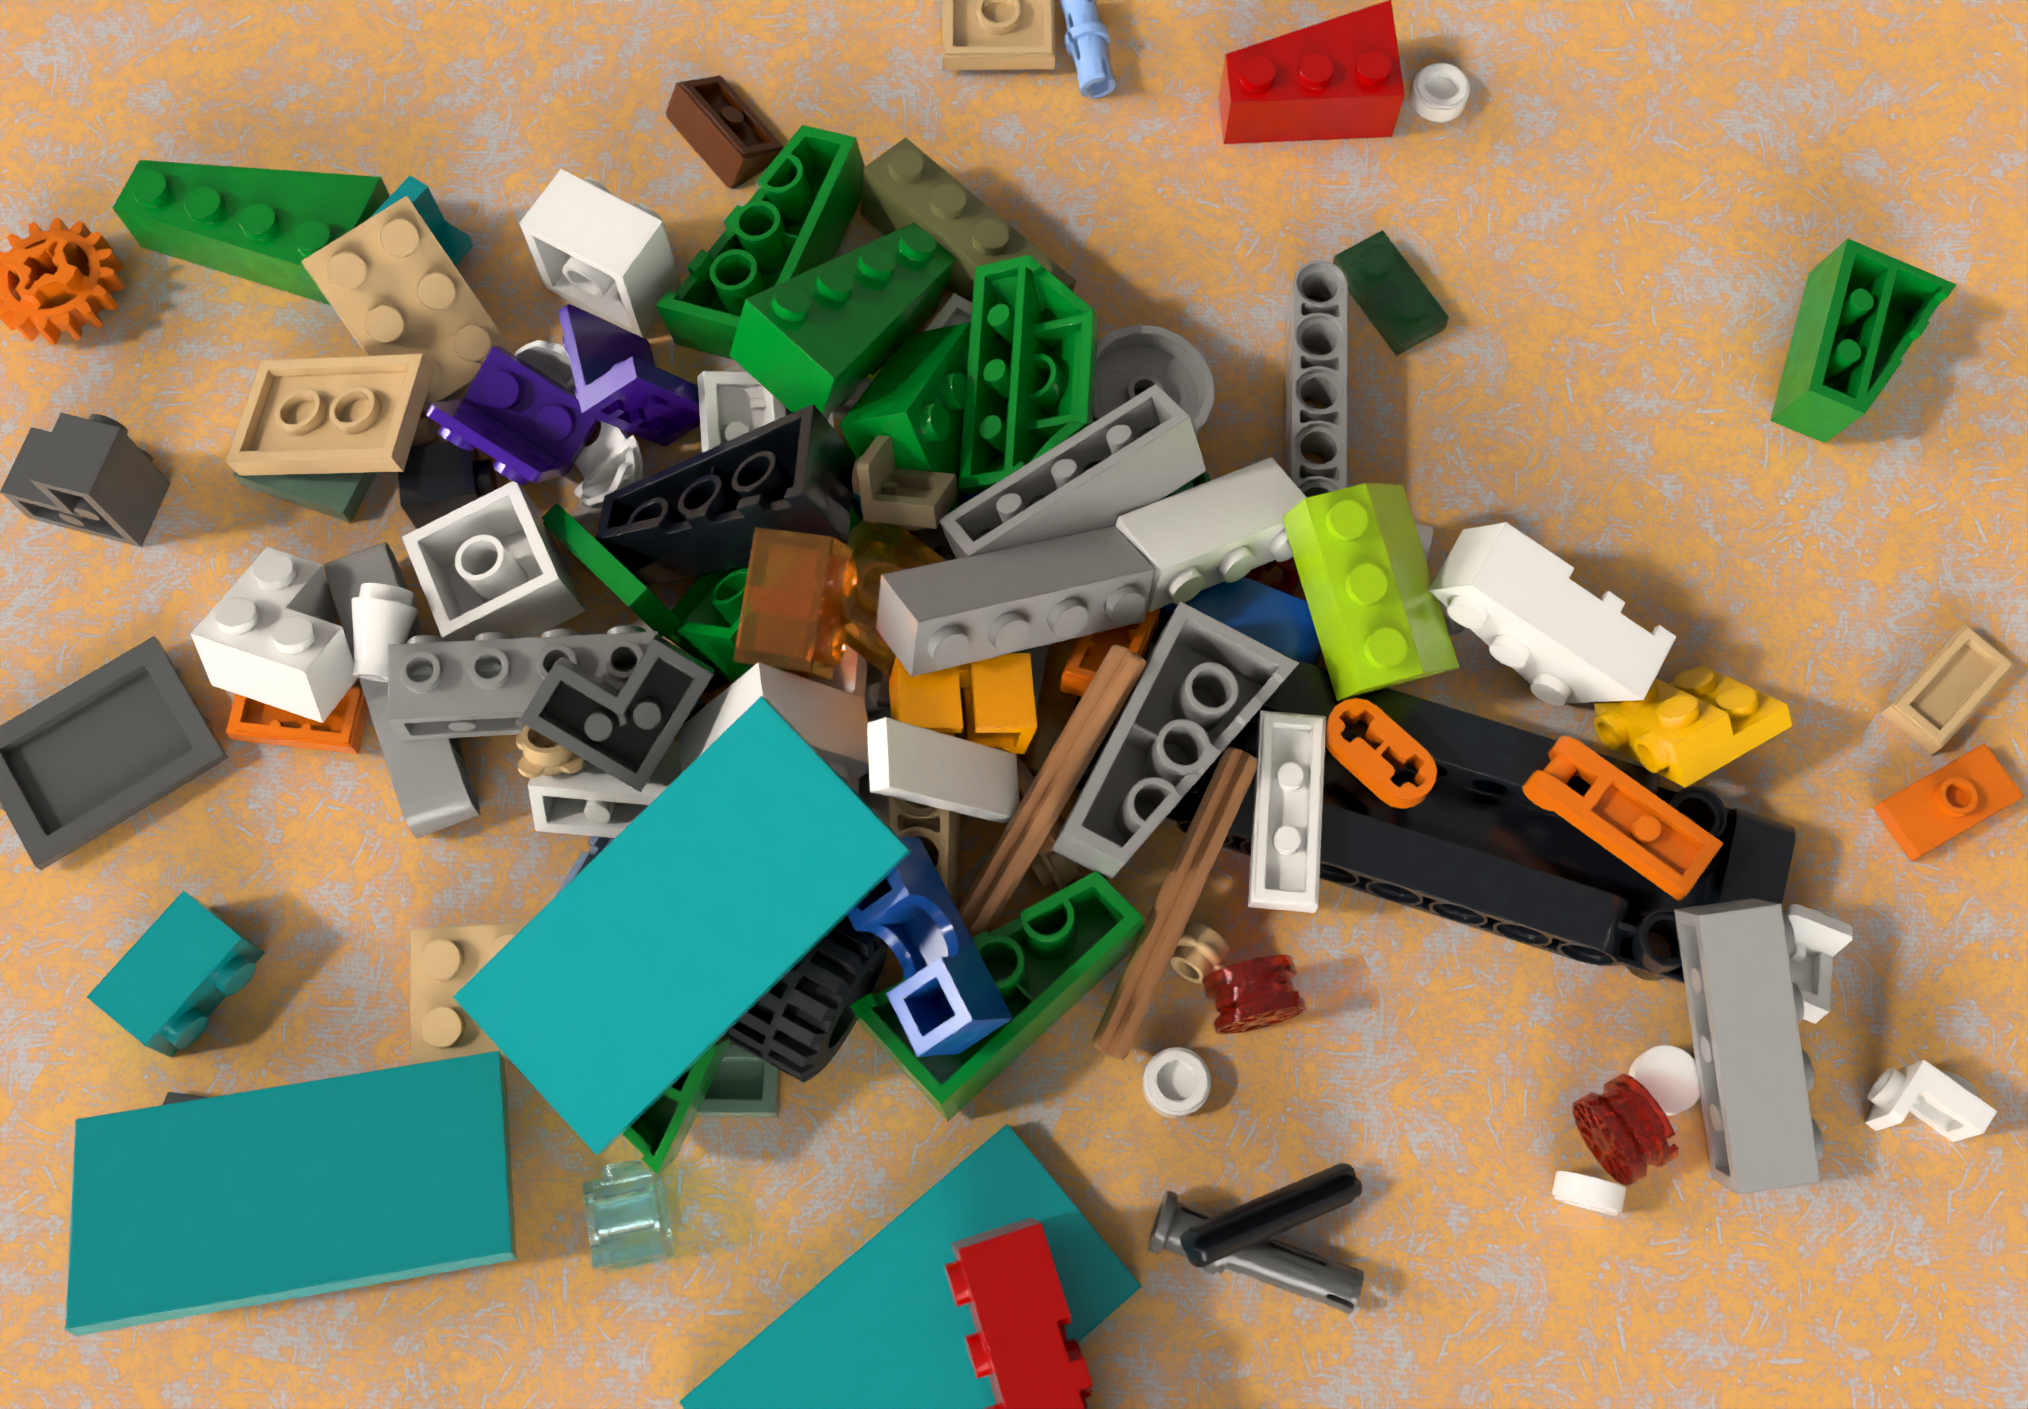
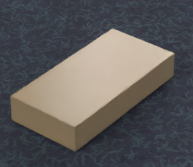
M1965 623L1955 631L1881 714L1930 755H1933L1949 741L2012 671L2016 664Z

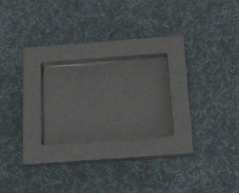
M155 636L0 726V807L6 812L33 864L41 871L228 759L227 754L210 727L209 719L203 716L180 677V670L173 665L162 644Z

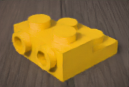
M1704 665L1680 673L1669 684L1655 678L1644 700L1593 702L1597 717L1594 719V727L1600 740L1607 748L1623 753L1641 763L1648 771L1659 773L1684 788L1792 727L1788 704Z

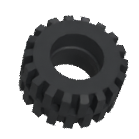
M846 915L729 1030L730 1042L802 1082L810 1080L828 1065L855 1025L857 1019L849 1005L872 993L882 970L888 945L871 932L855 931L848 915Z

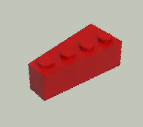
M1029 1217L951 1242L956 1261L944 1264L948 1284L956 1307L969 1305L976 1332L964 1336L968 1355L976 1379L989 1376L996 1404L985 1407V1409H1088L1086 1398L1093 1396V1384L1076 1339H1068L1065 1325L1071 1324V1315L1041 1222Z

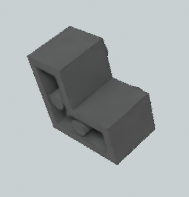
M60 413L52 432L33 427L30 428L0 493L29 519L142 547L170 486V482L152 463L153 457L146 451L138 448L128 437V429L123 424L100 414H91L89 419Z
M657 634L621 691L562 656L552 666L519 721L641 792L714 675V669Z

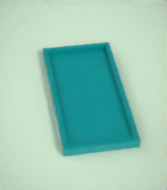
M760 696L485 964L453 998L589 1148L598 1155L605 1152L898 866L912 850L766 698Z
M500 1051L75 1119L65 1330L75 1336L517 1260L505 1060Z
M1006 1124L682 1398L679 1403L684 1409H985V1407L996 1404L989 1376L976 1379L964 1336L976 1332L969 1305L956 1307L948 1284L944 1264L956 1261L951 1242L1029 1217L1041 1222L1071 1315V1324L1065 1325L1068 1339L1075 1338L1077 1343H1079L1142 1286L1012 1128Z

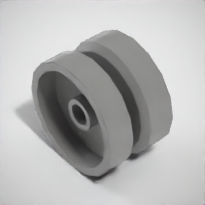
M1133 324L1110 331L1097 342L1093 423L1157 384L1191 417L1197 438L1207 421L1215 401L1213 375L1203 355L1183 336L1160 326Z

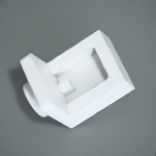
M1791 904L1783 913L1787 915L1792 924L1795 938L1794 950L1791 954H1788L1792 981L1797 984L1803 997V1019L1816 1024L1830 1012L1833 957L1852 941L1853 927L1826 916L1820 911L1798 904Z
M1922 1060L1898 1070L1891 1067L1878 1078L1868 1094V1100L1874 1103L1864 1119V1123L1873 1130L1878 1131L1901 1123L1910 1111L1950 1141L1955 1142L1983 1134L1997 1111L1977 1097L1978 1091L1970 1082L1954 1073L1940 1071L1926 1060Z

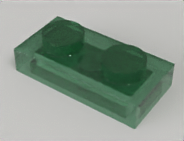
M1383 230L1334 256L1333 264L1339 267L1346 276L1348 292L1396 356L1445 330L1450 317Z

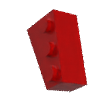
M1391 0L1227 53L1225 55L1219 92L1223 144L1392 137L1405 94Z

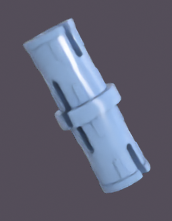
M1059 0L1067 26V33L1064 36L1065 47L1068 54L1073 56L1080 93L1083 97L1089 95L1090 99L1107 96L1115 89L1116 82L1107 54L1110 37L1107 27L1101 23L1096 0Z

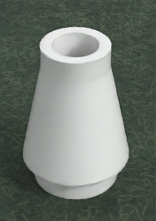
M361 584L359 597L351 599L354 643L353 676L366 680L388 682V645L405 644L418 613V609L412 606L414 598L412 591L387 584Z

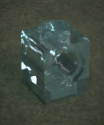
M626 1161L602 1167L600 1169L601 1179L582 1182L594 1269L609 1273L675 1259L664 1179L660 1173L657 1175L651 1168L643 1170L642 1161Z

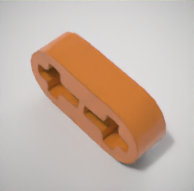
M1359 698L1348 699L1334 707L1326 722L1325 746L1331 755L1379 799L1391 807L1405 809L1415 807L1424 801L1435 784L1437 776L1436 764L1429 752L1378 706L1368 700ZM1342 720L1351 726L1359 720L1364 722L1368 726L1364 735L1366 741L1359 737L1351 742L1346 741L1341 736L1346 727ZM1390 763L1398 769H1403L1408 764L1413 766L1417 770L1413 779L1416 786L1410 782L1404 783L1401 787L1396 786L1391 781L1395 769Z

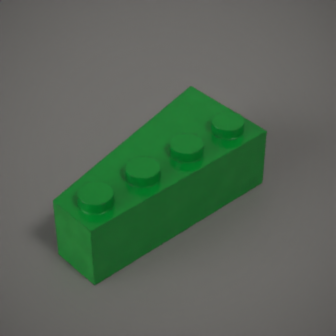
M802 125L757 180L760 188L753 197L742 207L736 205L724 220L726 230L710 250L706 252L701 249L689 263L687 269L690 274L675 292L668 289L655 305L675 344L734 360L729 354L745 299L834 259L862 198L863 169L865 165L856 137Z
M139 160L112 208L142 248L331 305L301 261L368 220L390 197V194L382 178L377 176Z
M915 222L745 299L729 356L792 413L814 404L828 421L830 413L838 405L843 407L855 395L858 385L869 374L873 376L885 364L887 356L893 349L898 347L907 335L914 334L936 312L956 258L935 241L931 234L924 231Z
M1095 871L1021 911L1020 917L990 933L986 930L973 937L972 940L1013 1019L959 1054L917 1057L886 994L905 981L904 975L901 976L903 980L874 996L870 993L849 1006L861 1027L944 1118L949 1121L1133 951L1144 927V917L1098 871Z

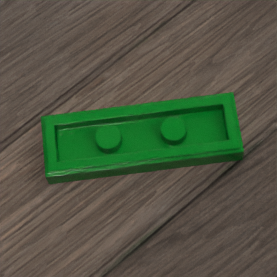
M558 503L542 517L544 520L542 524L653 631H658V636H664L667 639L683 623Z

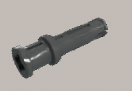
M1167 1190L1157 1211L1147 1250L1158 1254L1162 1249H1166L1187 1257L1186 1252L1181 1247V1235L1190 1226L1215 1215L1179 1202L1177 1193ZM1270 1238L1203 1267L1205 1272L1213 1275L1216 1272L1222 1274L1225 1268L1239 1274L1242 1273L1302 1297L1322 1302L1349 1315L1354 1310V1304H1357L1364 1278V1271L1361 1269L1336 1263L1317 1254Z

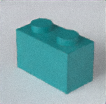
M183 890L88 994L87 998L144 1046L173 1057L178 1050L189 1047L203 1034L208 1026V1016L226 996L237 993L250 981L256 970V962L265 952L209 906Z

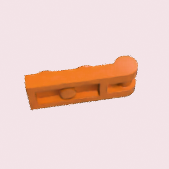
M1569 736L1559 737L1548 753L1551 761L1543 771L1536 770L1523 785L1522 790L1524 794L1540 808L1557 813L1659 888L1680 901L1689 893L1721 848L1723 842L1580 741ZM1573 776L1580 777L1591 785L1584 796H1581L1567 786V783Z

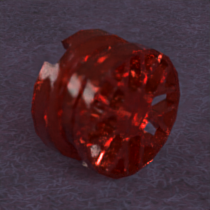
M1272 955L1255 958L1221 968L1203 977L1201 982L1205 997L1213 999L1216 1011L1221 1013L1213 1022L1215 1033L1224 1035L1247 1032L1281 1023L1304 1013L1307 1010L1305 999L1299 996V992L1294 989L1292 978L1297 974L1293 957L1290 955Z
M1622 1073L1604 1084L1602 1094L1590 1092L1573 1102L1572 1113L1585 1144L1603 1169L1618 1183L1624 1186L1632 1185L1646 1176L1649 1165L1658 1168L1678 1157L1679 1148L1675 1144L1670 1147L1668 1146L1667 1139L1674 1136L1675 1132L1667 1116L1649 1091L1632 1076Z

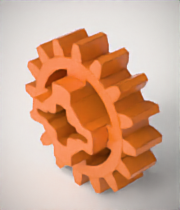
M54 218L50 224V229L47 231H42L35 222H32L28 228L30 236L22 240L12 233L7 236L8 242L13 248L8 253L0 251V319L11 331L17 329L26 340L31 342L41 334L50 345L57 344L61 332L68 331L75 340H79L82 337V325L88 322L92 326L100 328L103 326V323L97 314L102 309L116 311L119 307L110 293L125 289L126 284L117 274L124 267L100 232L97 231L92 234L81 221H77L69 230L60 218Z

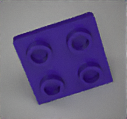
M567 304L558 311L564 335L563 345L569 356L576 386L575 396L581 407L582 414L665 447L700 426L698 385L656 367L648 340L571 304Z
M492 346L463 399L431 403L426 412V416L441 425L438 433L443 438L468 451H473L474 447H477L496 459L493 464L496 471L521 485H527L529 481L539 483L569 474L600 421L582 414L574 392L501 346Z

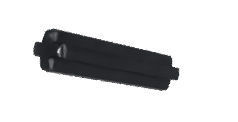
M1345 1163L1337 1164L1190 1226L1181 1235V1247L1186 1252L1189 1262L1195 1267L1202 1268L1352 1203L1362 1193V1182L1356 1177L1354 1168L1351 1165Z

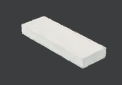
M1260 711L1257 728L1256 759L1258 767L1255 772L1248 907L1315 913L1318 909L1326 716Z
M882 718L867 723L870 792L998 823H1006L1011 820L1020 804L1016 754L890 718Z

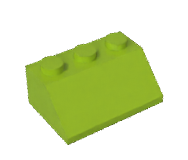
M1363 483L1304 498L1282 516L1337 701L1459 668L1439 600L1429 591L1433 580L1403 484Z

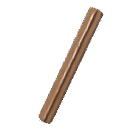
M1115 644L1110 648L957 910L971 938L986 930L990 933L1144 672L1146 661L1126 647Z
M1228 747L1224 750L1094 1034L1092 1045L1098 1051L1115 1059L1123 1060L1131 1049L1258 767L1257 759L1241 749Z

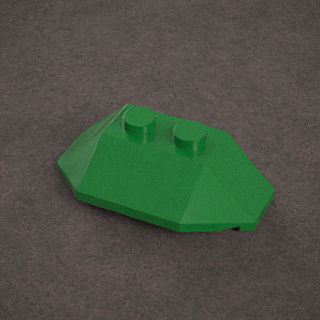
M1031 255L975 267L958 490L963 494L987 490L1093 423L1099 315Z

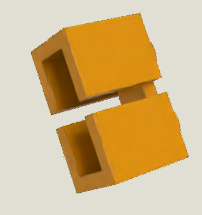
M1009 653L913 677L910 676L899 659L895 658L889 678L891 719L953 737L954 733L962 732L964 722L965 740L1013 754H1025L1037 729L1030 653Z

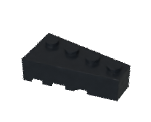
M811 404L605 495L596 540L645 586L848 545L853 492L852 472L856 455L814 404Z

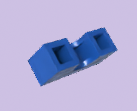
M899 836L912 852L847 915L855 931L871 932L880 937L891 948L901 964L905 981L886 994L917 1057L959 1054L1013 1018L921 839Z

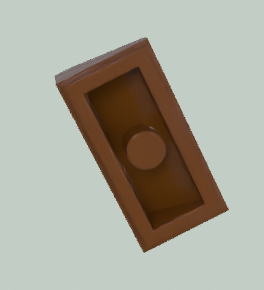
M721 75L676 82L666 110V116L728 188L740 186L768 168L784 148Z

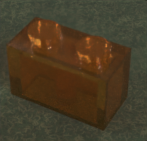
M755 527L733 662L750 668L760 662L798 676L832 680L834 664L838 665L842 661L846 648V629L841 624L845 598H849L853 594L857 580V564L852 557L853 549L832 536Z

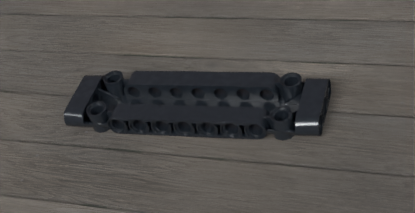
M1155 630L1144 657L1146 662L1162 630ZM1293 659L1299 664L1226 748L1241 749L1256 758L1257 728L1260 711L1326 716L1327 722L1334 707L1344 701L1336 700L1328 670ZM1389 688L1348 698L1368 700L1378 706L1423 746L1434 759L1437 768L1435 784L1424 801L1415 807L1405 809L1391 807L1379 799L1337 761L1325 746L1320 879L1579 962L1598 966H1613L1620 963L1625 965L1633 975L1643 980L1656 981L1667 978L1683 984L1685 983L1674 909L1753 898L1782 905L1795 845V828L1792 825L1744 810L1727 808L1715 793L1706 788L1691 786L1681 789L1679 792L1659 787L1660 778L1658 775L1648 771L1646 768L1597 753L1677 811L1689 816L1697 825L1723 842V845L1689 893L1678 901L1557 813L1542 809L1527 798L1522 790L1523 785L1534 771H1543L1551 761L1548 753L1557 740ZM1081 696L1077 697L1072 713L1081 700ZM1120 713L1075 788L1076 790L1081 791ZM1342 720L1346 727L1341 736L1346 741L1351 742L1357 737L1366 741L1364 735L1368 726L1364 722L1359 720L1351 726ZM1223 752L1165 817L1166 819L1176 821L1178 828L1184 833L1188 831ZM1390 763L1395 769L1391 781L1396 786L1401 787L1407 782L1416 786L1413 779L1417 770L1413 766L1408 764L1405 768L1398 769ZM1255 775L1222 845L1223 848L1251 856ZM1573 776L1567 783V786L1581 796H1584L1591 786L1582 778ZM1648 931L1656 932L1667 940L1671 949L1670 958H1663L1651 949L1648 942Z

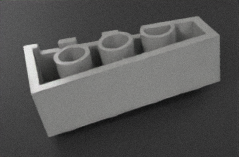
M1180 601L1163 628L1146 662L1144 672L1128 697L1051 850L1093 872L1098 871L1104 878L1111 881L1299 663Z

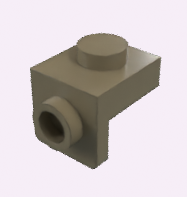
M878 435L865 453L857 458L853 467L852 487L854 493L860 495L863 521L900 525L904 529L914 531L927 528L937 529L940 525L938 519L947 514L958 497L956 474L896 468L891 436Z

